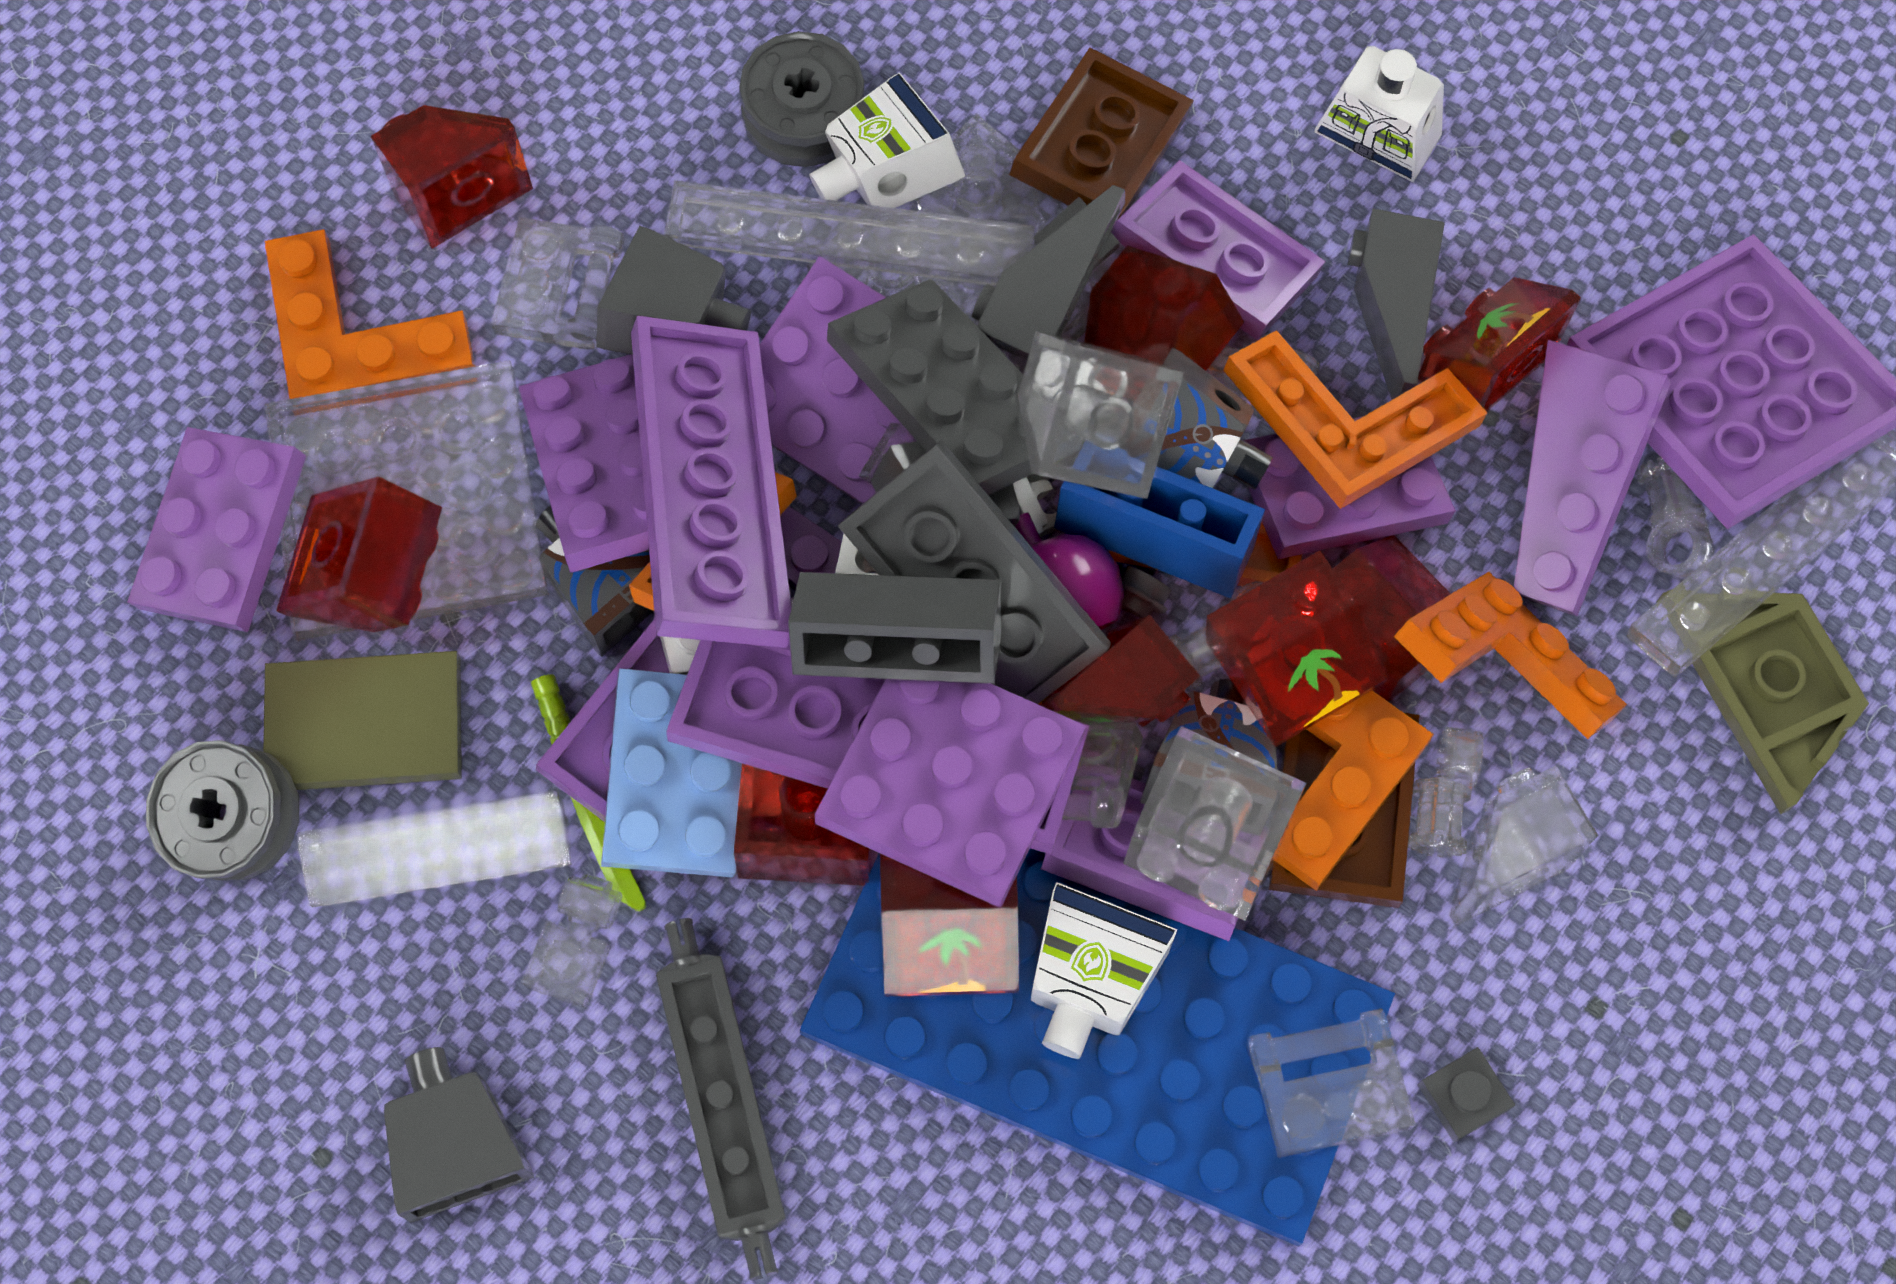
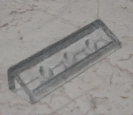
M557 791L297 833L298 851L309 905L312 908L572 865L564 802Z

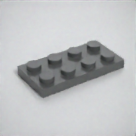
M932 278L828 323L827 342L918 443L928 451L942 439L988 495L1078 452L1080 433Z
M942 439L838 525L879 575L1001 580V640L995 684L993 685L1036 704L1040 703L1108 651L1111 645L1110 640Z

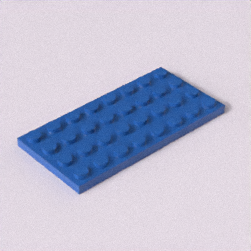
M1029 849L1001 908L878 853L800 1028L801 1036L1298 1247L1302 1245L1395 993L1237 928H1234L1230 940L1227 941L1041 869L1046 853L1035 849ZM1056 882L1177 929L1169 954L1120 1035L1110 1034L1092 1027L1080 1059L1064 1056L1042 1044L1054 1011L1031 1001L1047 916ZM955 928L973 935L979 941L982 950L969 941L961 940L970 955L968 957L963 953L969 964L970 973L968 980L984 985L985 991L918 993L919 991L940 988L941 986L959 982L963 973L961 961L956 955L954 948L946 968L945 963L942 962L940 957L941 953H939L942 948L940 946L944 942L929 950L918 953L925 943L941 934L943 930L951 931Z

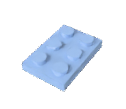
M619 668L601 867L733 877L735 875L743 763L675 744L667 740L666 730L687 675Z

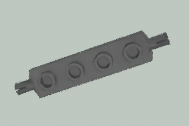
M691 918L679 919L685 941L684 945L681 943L675 920L664 926L667 931L674 962L669 963L656 973L657 982L718 1237L720 1239L742 1241L750 1275L749 1279L757 1280L763 1278L757 1256L758 1250H760L767 1277L779 1272L778 1268H776L768 1233L786 1222L787 1219L721 956L700 955L692 925L693 920Z

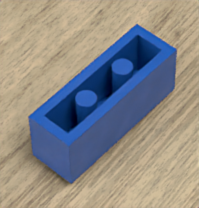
M1085 438L1060 488L1054 528L1068 534L1086 535L1110 551L1231 599L1254 550L1265 509Z

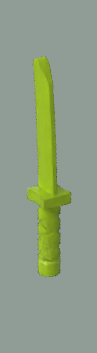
M548 674L534 679L531 682V687L535 698L539 702L538 707L541 716L545 719L544 724L547 733L551 737L549 739L552 745L571 720L568 712L566 713L565 711L566 706L563 697L559 694L560 689L556 677L553 674ZM571 797L580 823L614 897L635 911L644 910L646 908V901L631 870L601 867L605 822Z

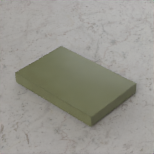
M457 651L265 663L263 752L273 755L290 772L296 790L462 779L461 658Z

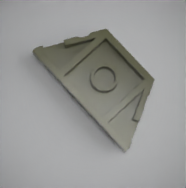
M1669 590L1662 593L1656 601L1658 607L1779 813L1783 814L1789 811L1799 802L1804 795L1805 789L1818 771L1830 759L1839 746L1841 739L1853 727L1869 702L1803 594L1771 593L1765 597H1757L1748 592L1721 591L1717 597L1683 596V590Z

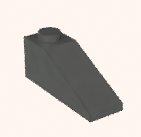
M1112 185L1003 271L996 287L990 284L984 286L971 317L979 321L977 327L997 347L1044 369L1047 368L1125 205V190Z
M1373 208L1366 231L1354 230L1347 265L1358 267L1354 291L1390 397L1393 400L1417 386L1445 222Z

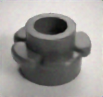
M1127 566L1121 576L1124 590L1121 608L1148 621L1152 612L1165 614L1168 609L1164 606V603L1172 590L1149 574Z

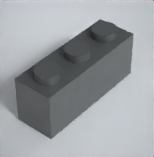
M800 572L788 620L792 675L995 684L1001 640V580Z

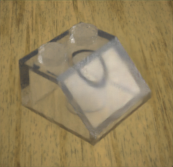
M1036 331L1018 392L1031 472L1044 477L1147 499L1184 372L1143 357Z
M1181 726L1137 821L1123 864L1142 872L1152 880L1163 882L1191 895L1216 910L1225 911L1246 921L1274 865L1306 783Z
M1557 766L1536 776L1531 768L1523 769L1511 775L1496 786L1499 794L1484 803L1483 807L1486 812L1472 830L1449 915L1456 927L1568 870L1599 836Z

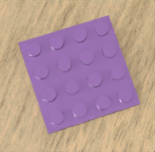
M1754 234L1569 338L1567 346L1668 376L1671 384L1647 443L1727 529L1896 428V378Z

